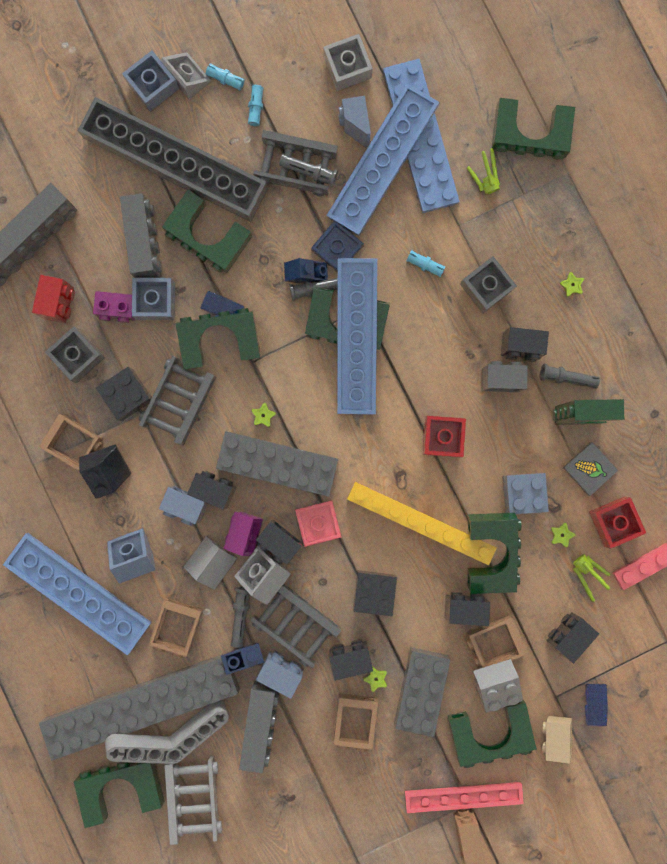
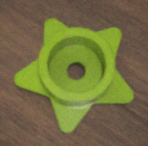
M570 272L567 280L560 282V285L566 291L567 297L573 293H583L581 284L584 278H576Z
M263 403L260 409H252V413L256 417L254 425L263 423L265 426L270 427V419L276 415V412L270 411L266 403Z
M563 523L559 528H551L553 532L552 544L561 543L567 548L569 539L573 538L575 533L568 530L567 523Z
M373 667V672H370L368 676L363 678L365 682L370 684L372 692L378 687H387L384 680L387 671H378Z

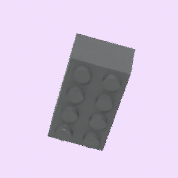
M143 193L120 196L130 274L134 278H160L162 264L161 261H158L157 254L160 253L158 242L155 241L157 227L155 223L153 224L152 217L155 216L154 207Z
M410 647L394 720L395 729L430 737L435 736L450 664L448 655Z
M254 681L251 689L239 770L263 774L264 767H268L271 749H268V747H271L274 729H271V727H274L277 710L273 709L278 705L280 693L258 681Z

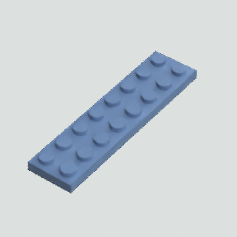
M420 59L383 68L392 106L406 84L430 96ZM434 113L407 157L422 213L456 205L460 202Z
M406 84L329 210L328 218L360 236L439 107V101Z
M338 258L337 414H376L378 258Z
M25 533L3 564V566L126 655L130 654L152 623L29 533Z

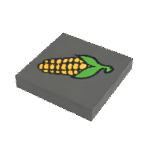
M590 442L563 467L588 496H591L618 471L593 442Z

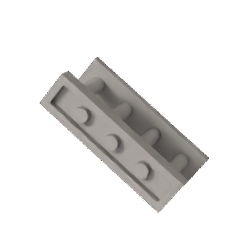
M214 755L210 756L208 765L179 767L176 764H165L170 845L178 844L183 834L213 832V841H217L219 834H222V821L218 819L215 775L218 774V762H215ZM209 773V784L177 785V777L179 775ZM210 792L211 804L190 806L179 804L178 797L183 794ZM211 812L212 824L188 826L180 824L182 814Z

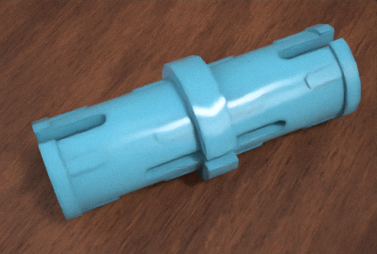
M211 63L206 69L205 74L217 79L221 84L230 85L239 91L243 88L245 79L233 75L229 70L220 69Z
M252 85L251 100L248 103L250 108L248 124L251 126L260 125L264 87L261 85Z
M411 250L406 262L420 267L422 271L426 270L441 277L446 267L430 260L431 257L427 256L426 258Z

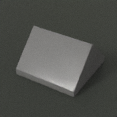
M187 52L162 57L160 60L176 79L179 89L189 100L211 81Z
M206 536L184 568L196 581L215 590L237 558Z

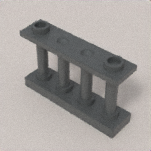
M263 130L262 142L267 147L261 172L254 170L253 175L265 181L267 185L272 183L313 192L314 195L321 197L329 194V186H325V182L318 181L317 184L307 182V175L299 173L298 180L288 178L289 169L283 166L281 167L280 176L269 174L273 151L276 147L284 148V154L292 157V152H302L304 154L302 161L310 163L311 156H321V165L328 169L329 160L336 159L337 145Z
M172 356L164 365L165 372L146 411L143 410L139 417V421H141L139 425L146 428L148 423L173 434V437H175L174 442L184 446L214 384L216 376L208 372L206 375L200 376L188 369H184L177 365L179 359ZM173 371L197 382L200 386L198 392L192 393L168 382ZM164 390H170L189 399L190 403H192L190 409L183 410L160 399ZM156 406L182 417L184 421L181 427L176 428L153 417L152 414Z
M283 584L277 591V596L259 618L256 615L252 617V625L259 631L264 630L295 654L303 666L313 668L315 661L312 657L328 636L332 634L336 637L341 632V627ZM288 599L293 603L291 605L292 608L274 630L266 622L280 603ZM298 612H305L308 615L306 622L293 639L288 641L281 634ZM319 623L323 626V631L305 654L296 646L311 626Z

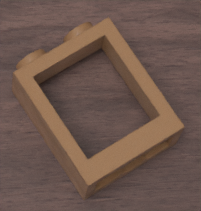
M58 414L39 447L79 471V462L54 448L67 424L94 439L85 455L100 450L103 438L66 415Z
M167 597L163 601L149 645L154 646L153 649L160 652H165V650L172 652V655L178 658L187 657L204 609ZM168 610L194 618L185 647L159 639Z
M509 615L490 622L489 626H481L466 632L468 638L465 640L469 649H473L476 656L473 659L477 668H484L509 659L512 661L527 654L515 623ZM505 625L514 649L484 662L474 637Z
M339 693L334 745H337L340 749L353 747L363 752L368 751V749L373 750L378 708L377 698ZM343 706L371 710L368 741L340 737Z
M459 809L458 812L453 814L463 864H485L479 825L472 809Z

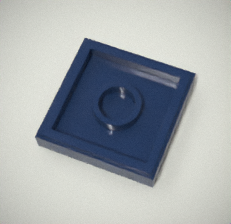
M333 221L311 247V250L338 272V258H353L364 246V243L345 227Z

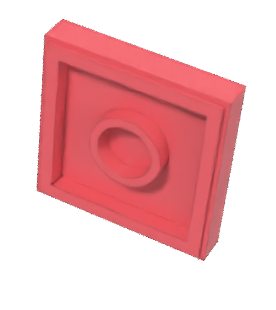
M332 500L295 509L304 547L342 538Z

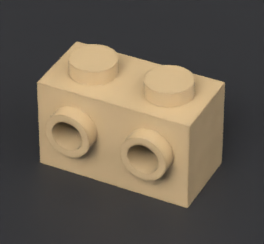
M548 716L547 721L543 722V734H546V741H543L542 751L546 753V761L570 764L572 759V718Z

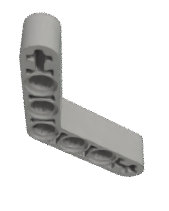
M220 700L207 705L171 736L109 735L105 740L106 757L113 762L176 764L226 724L229 715L225 703Z

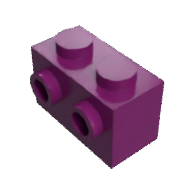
M95 291L93 314L99 317L101 321H110V318L118 319V322L129 323V320L135 321V318L132 317V295Z
M234 512L230 521L229 532L225 538L224 549L241 556H251L257 543L256 539L259 536L263 519L245 512Z

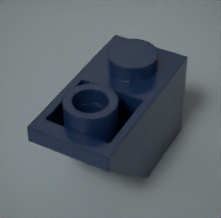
M302 258L284 262L285 282L305 283V281L314 283L328 280L327 263Z
M253 643L221 655L226 675L264 663L259 643Z

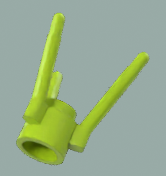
M493 148L490 149L493 175L491 174L486 153L482 151L488 175L482 179L483 183H481L471 167H467V170L479 186L480 192L484 191L486 195L500 189Z
M583 554L573 562L575 566L573 570L578 575L592 602H595V599L582 572L584 574L590 572L607 590H610L605 581L593 570V566L607 576H610V573L594 562L589 555Z

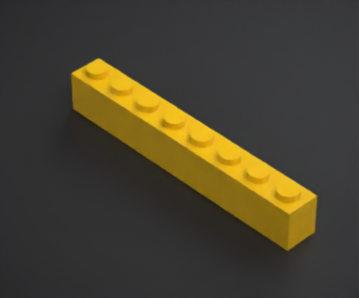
M354 482L347 497L349 501L487 565L490 564L497 547L482 540H470L468 534L357 482Z

